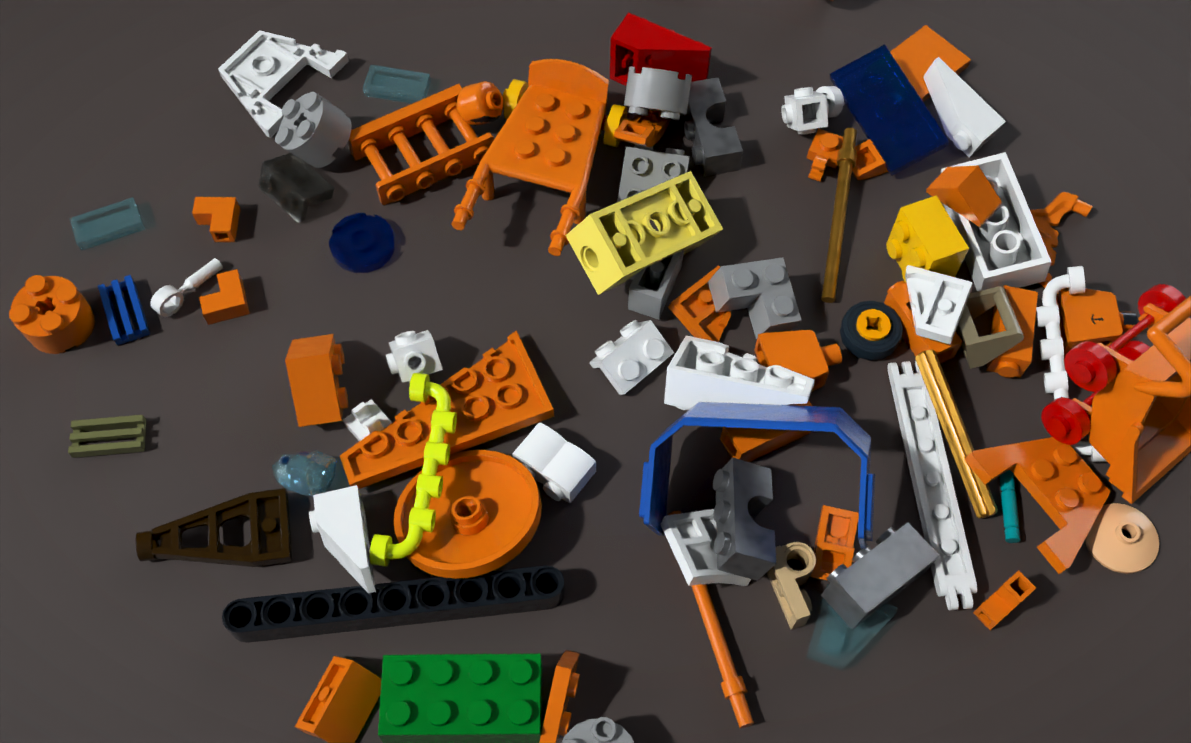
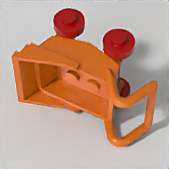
M1166 284L1154 285L1140 296L1138 300L1139 322L1108 347L1102 343L1085 341L1076 345L1066 354L1064 365L1071 380L1079 387L1094 393L1083 402L1076 398L1072 400L1065 397L1056 398L1044 407L1041 414L1042 423L1046 431L1055 440L1063 444H1077L1085 436L1089 435V443L1110 464L1106 473L1110 478L1109 482L1124 492L1122 497L1131 504L1191 452V318H1189L1191 316V295L1186 299L1179 290ZM1148 328L1147 337L1153 343V346L1150 347L1143 342L1131 340Z

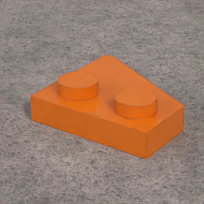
M719 265L673 300L668 306L693 337L719 342L731 316V311L716 313L708 281L720 268Z
M565 650L556 665L539 743H557L560 736H565L568 733L572 713L566 712L569 697L575 698L580 674L576 673L580 653Z

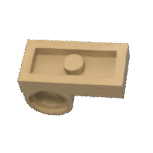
M801 542L777 546L776 564L767 572L791 630L804 626L811 615L810 611H812V604L807 592L804 589L800 590L799 587L809 579L816 564V556L811 547ZM796 559L800 561L804 566V570H793L787 564V560Z

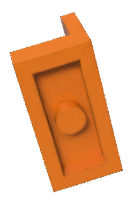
M334 656L294 727L327 743H355L381 694V678L353 660Z

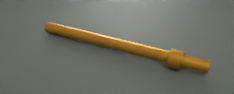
M846 128L844 130L842 148L839 149L837 156L839 173L821 298L826 303H833L836 295L852 168L856 166L857 151L855 150L857 130L854 128Z

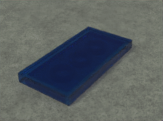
M885 44L830 74L831 82L841 90L845 104L868 140L871 139L886 162V168L891 176L948 146L949 140Z

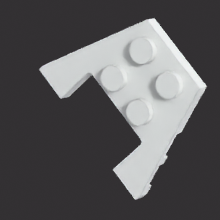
M259 30L222 64L218 70L223 80L265 135L271 138L279 130L284 116L282 115V109L269 102V100L306 65H310L332 78L349 62L347 53L337 49L334 53L322 50L320 45L313 44L310 47L296 43L293 38Z

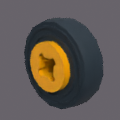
M863 301L852 306L844 315L840 328L842 343L848 351L858 358L866 360H880L891 355L899 345L903 332L901 319L897 313L886 304L876 301ZM867 326H872V327H874V328H873V329H867Z

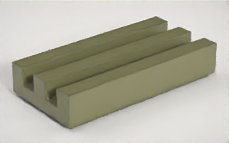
M143 415L71 421L73 433H70L69 440L72 442V446H69L68 453L72 458L144 452L146 418ZM136 437V441L82 445V442L115 441L122 438Z

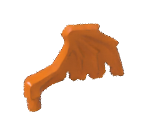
M1068 192L1059 193L1044 209L1030 210L1051 259L1050 266L1055 264L1057 253L1052 247L1058 246L1057 237L1059 236V232L1051 226H1057L1060 219L1071 210L1087 217L1093 207L1079 200V196ZM1048 273L1046 280L1039 283L1044 288L1052 280L1051 274Z

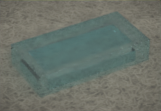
M370 65L363 85L364 96L413 104L426 98L431 83L430 74Z
M133 197L69 218L76 243L81 251L145 229L138 205Z

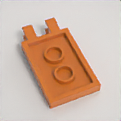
M925 25L866 70L864 78L859 83L862 88L857 91L856 95L864 101L869 100L878 91L886 95L882 101L885 106L879 110V113L887 120L892 118L900 109L905 110L909 114L931 97L923 76L936 58L942 59L957 75L968 68L971 59Z

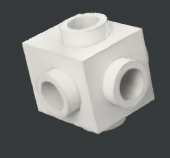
M813 87L794 89V95L784 96L785 105H782L781 113L783 122L787 124L788 128L798 131V134H811L816 132V128L828 127L829 104L825 94L813 91Z
M428 330L417 334L415 331L403 332L395 336V341L388 342L392 352L386 354L392 374L398 373L402 383L407 381L410 383L413 373L429 375L443 370L433 337Z

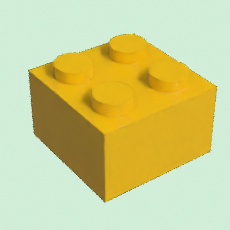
M937 195L901 207L886 243L888 254L892 259L896 260L901 268L905 283L907 265L955 277L969 250L968 245Z

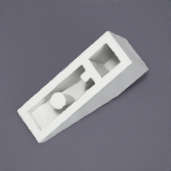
M938 57L933 61L923 76L947 137L958 149L970 157L988 142L1006 121L942 59Z
M355 485L313 495L315 510L309 511L313 533L320 532L323 544L368 594L376 592L373 566L369 560L370 544L365 509L358 486Z

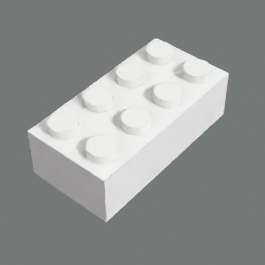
M1006 152L950 166L978 165L1002 201L1001 206L981 227L944 204L948 215L969 247L964 259L976 290L981 291L998 286L1003 287L1004 285L1020 288L1044 282L1051 265V259Z

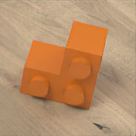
M334 334L292 340L285 362L298 426L304 427L342 421L344 408L349 407L346 387L340 388L338 375H342V364L345 363L342 344L335 343Z

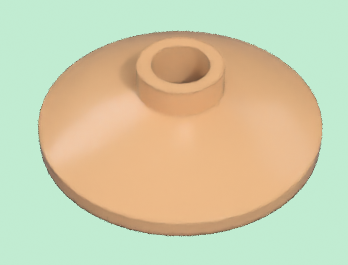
M1120 503L1103 505L1085 539L1088 550L1101 565L1114 572L1124 574L1137 573L1146 569L1154 562L1159 551V537L1149 518L1138 509ZM1122 529L1127 531L1131 538L1125 537L1122 534Z

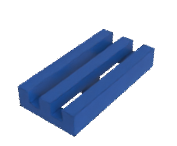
M131 275L125 276V281L120 283L118 279L111 281L112 285L108 287L105 284L98 285L112 338L117 346L150 334L137 288ZM125 290L129 292L140 328L135 331L122 293ZM114 294L126 334L123 335L121 334L110 297Z

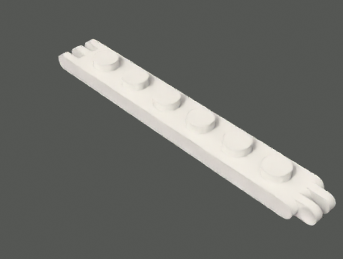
M910 361L902 362V374H899L896 362L888 363L889 380L924 538L940 555L931 565L936 593L939 597L945 596L948 610H958L957 595L960 596L963 609H972V594L977 593V582L937 413L917 362L915 361L914 364L915 373H913Z

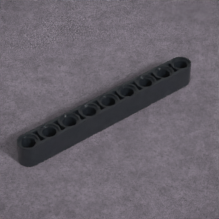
M536 566L491 571L470 578L452 579L435 577L375 584L376 592L369 594L362 586L242 598L233 600L225 607L222 613V622L235 639L240 642L250 643L549 610L556 608L564 599V578L562 573L553 566ZM546 581L553 582L558 586L550 594L541 593L538 587ZM506 586H516L520 589L518 595L513 598H505L500 594ZM469 590H479L482 592L480 599L475 602L463 600V596ZM432 594L444 596L442 603L438 606L432 607L425 604L427 598ZM393 599H406L405 605L400 610L391 611L388 609V605ZM356 603H368L363 613L359 615L350 614L352 606ZM318 607H329L326 616L321 619H312V615ZM284 610L291 611L290 616L285 622L280 624L274 623L275 617L279 612ZM252 614L250 622L245 627L236 628L240 617Z

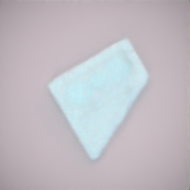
M822 597L806 658L843 670L895 616L898 608L885 604L852 630Z

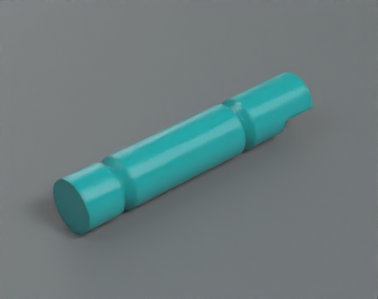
M1008 470L1000 475L1004 533L1006 542L1017 543L1021 540L1020 530L1018 529L1019 519L1015 479L1012 471Z

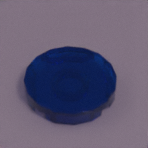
M355 213L344 217L334 226L332 236L329 238V248L334 261L343 269L353 273H369L380 269L390 260L395 251V236L390 224L381 216Z

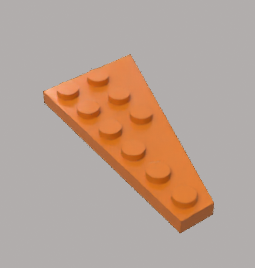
M517 330L507 337L508 341L496 350L492 347L482 354L483 359L472 367L462 368L440 384L451 397L450 412L457 413L454 434L445 433L443 443L450 444V455L555 417L554 409ZM428 396L426 402L419 403L408 412L403 410L395 416L396 421L381 431L372 432L340 455L350 487L357 485L358 489L423 466L424 449L431 433L432 414L437 406V401L434 397Z

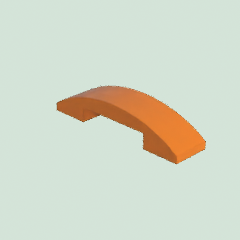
M649 110L648 116L636 115L632 121L624 119L615 130L614 138L645 147H652L660 140L671 119L661 118V112Z

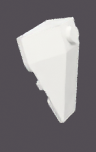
M687 335L667 367L664 404L676 406L681 410H690L698 402L770 405L805 404L809 400L815 379L779 365L769 367L760 365L756 362L757 357L748 353L743 355V358L728 352L729 346L723 343Z

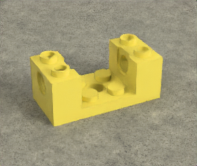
M689 171L588 215L565 236L597 294L600 295L625 283L650 265L684 250V255L696 249L722 231L723 228L695 177ZM650 220L654 221L659 231L653 229Z

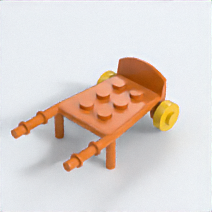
M560 59L532 61L529 65L528 83L513 79L509 88H506L503 92L504 118L507 120L481 159L473 178L467 181V191L461 204L456 205L454 208L455 217L451 223L452 227L460 231L464 229L467 221L471 220L474 216L473 208L479 195H482V198L487 201L494 198L493 173L569 192L571 194L567 204H564L560 210L562 216L558 226L550 234L552 241L548 248V252L551 255L560 256L564 245L569 244L565 235L570 232L573 222L579 224L585 219L586 190L599 134H601L602 130L605 131L604 144L618 147L621 140L614 138V132L624 119L630 121V119H627V107L613 104L609 115H606L609 80L598 72L571 61Z

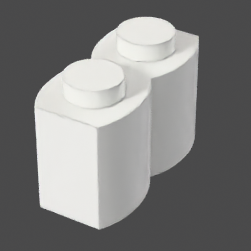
M540 422L512 453L513 458L521 462L530 471L534 479L544 485L543 490L556 501L563 499L571 503L596 472V461L589 454L576 445L567 442L553 429Z

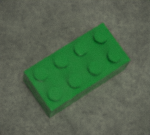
M541 654L383 655L378 736L383 743L540 742L542 732Z

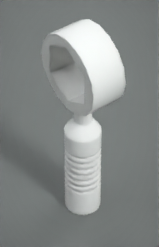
M214 258L185 279L184 285L179 289L172 285L163 286L153 295L151 307L162 317H169L175 314L184 302L183 293L188 290H195L223 269L222 264L218 259Z

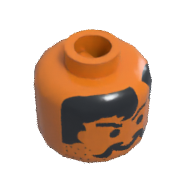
M482 81L465 86L459 92L456 103L459 115L468 124L475 126L487 124L498 120L501 116L503 97L493 83Z

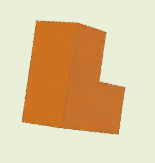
M195 197L192 214L197 225H210L209 231L214 242H235L241 209L236 197Z
M238 269L217 274L220 292L199 297L202 314L208 325L250 314L243 280Z
M1018 570L973 613L991 630L1025 600L1036 587Z

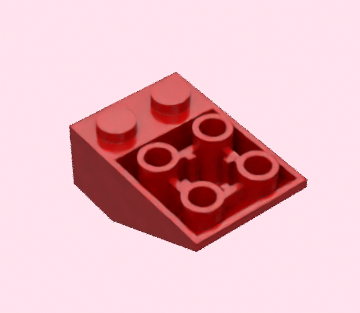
M628 12L611 36L610 79L626 86L629 67H635V73L641 74L642 67L679 72L678 79L685 80L686 74L692 75L691 82L708 79L712 47Z

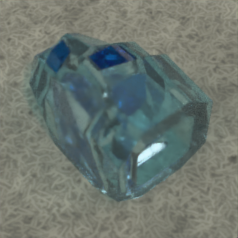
M317 450L311 453L302 451L295 455L283 454L272 465V470L276 481L286 489L305 496H313L325 493L335 478L337 459Z

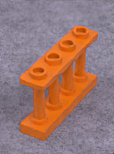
M456 84L351 130L348 140L350 152L355 161L366 156L368 157L381 181L376 183V188L382 205L397 202L406 195L428 188L437 181L448 176L457 175L462 170L480 163L494 141V137L490 132L478 137L472 126L459 115L456 103L459 92L462 89L460 84ZM450 119L453 120L466 140V143L453 149L448 147L436 128V125ZM422 131L425 132L438 153L437 156L421 162L407 139ZM396 144L410 168L393 175L379 150Z

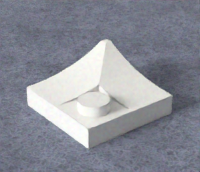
M714 509L664 516L661 527L688 586L711 583L748 586L751 579L717 569V554L714 552V543L717 537L716 521L713 518Z

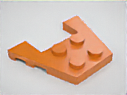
M1053 437L972 451L964 460L984 485L1006 471L1011 470L1059 527L1060 530L1037 546V549L1058 574L1069 568L1111 491L1071 445L1063 444Z

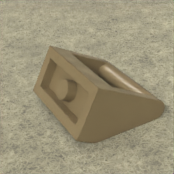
M998 286L970 293L956 332L963 341L961 346L969 369L984 366L1023 341L1024 335L1004 287ZM996 305L1006 331L979 337L973 319Z

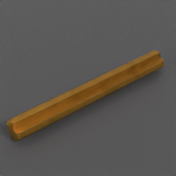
M934 350L923 351L916 356L915 360L975 514L978 518L992 516L997 513L998 509L988 484L984 485L964 460L974 451V448L936 352Z

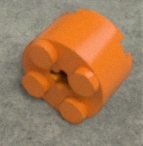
M34 275L28 278L25 286L14 297L9 311V318L36 349L49 354L66 352L65 350L75 345L78 347L88 339L95 325V317L90 304L71 281L59 276L43 277L41 275Z

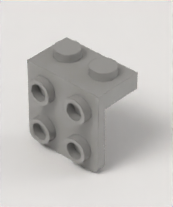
M635 144L634 148L626 147L617 202L689 171L690 156H684V150L666 148L664 153L653 151V146L645 147Z

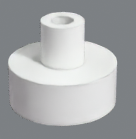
M822 86L818 88L816 92L826 95L829 104L828 118L838 116L846 103L841 90L836 86Z

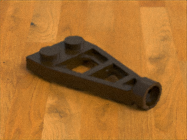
M286 488L247 493L155 527L150 531L137 532L135 544L138 559L140 562L170 559L249 567L292 562L288 492ZM239 516L250 518L251 541L249 544L238 547L227 546L220 542L219 528L224 522ZM204 525L209 526V545L207 547L184 548L182 546V533L184 531Z

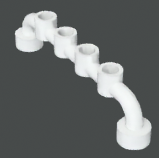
M1083 266L1067 267V274L1055 277L1047 283L1043 290V306L1036 307L1037 326L1045 327L1047 339L1040 340L1041 359L1050 360L1051 372L1044 373L1045 392L1054 393V399L1059 397L1069 398L1057 294L1064 288H1069L1070 294L1085 293ZM1089 436L1087 442L1079 441L1077 444L1071 445L1079 455L1090 456L1092 462L1106 461L1089 443Z

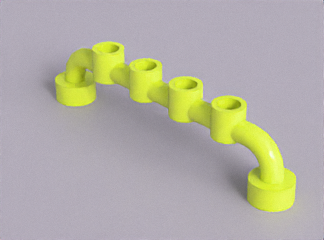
M413 373L409 387L410 401L426 402L428 396H432L436 399L437 406L432 414L431 433L424 449L422 473L419 474L417 480V495L414 507L411 508L409 515L408 534L406 539L398 544H392L391 536L375 534L370 546L369 560L371 565L388 566L390 559H402L411 555L418 548L423 532H433L435 527L436 510L429 509L431 498H440L442 494L443 477L436 476L438 465L447 466L449 462L450 444L443 443L445 433L454 434L457 424V413L450 412L451 397L447 390L440 384L430 382L428 374Z

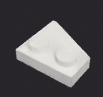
M907 265L905 278L916 335L950 345L970 295L973 282Z

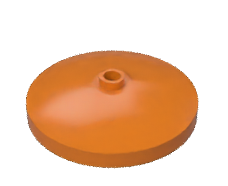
M469 450L450 455L447 466L438 465L436 476L443 477L441 497L431 498L429 509L436 510L433 532L424 531L418 548L406 557L424 572L452 579L476 577L507 564L528 545L540 522L542 505L534 477L521 462L504 453L490 450ZM422 470L407 484L395 507L394 531L399 543L403 542L408 534L409 515L411 508L414 507L417 495V480Z

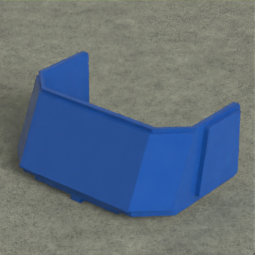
M698 402L671 424L651 444L649 462H644L639 517L644 520V525L657 535L664 536L661 523L667 513L673 435L685 425L835 432L861 458L858 519L860 548L867 549V541H873L875 474H870L871 437L841 407Z

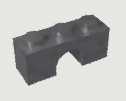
M718 77L691 82L687 114H680V116L684 115L686 120L684 123L686 138L693 142V161L695 165H700L703 177L740 170L743 149L735 126L718 128L711 125V123L723 121L726 99Z
M732 458L722 469L716 472L713 479V489L716 491V506L713 518L716 521L717 537L714 543V552L717 554V569L758 581L776 564L775 531L759 526L750 516L756 517L773 500L772 473L770 468Z

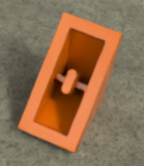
M978 165L947 167L926 189V193L931 196L937 195L940 202L979 227L1002 204L1001 199Z

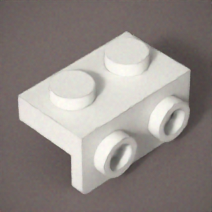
M634 320L620 330L622 336L615 342L610 340L601 345L595 351L597 356L589 362L593 368L600 367L619 395L626 394L674 353L651 320L639 323L637 320Z

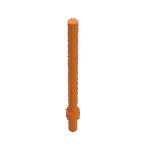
M674 511L668 515L681 514L682 512ZM706 584L692 585L691 587L723 678L721 687L725 699H730L739 728L751 726L754 724L744 695L748 691L743 677L738 676L708 587Z

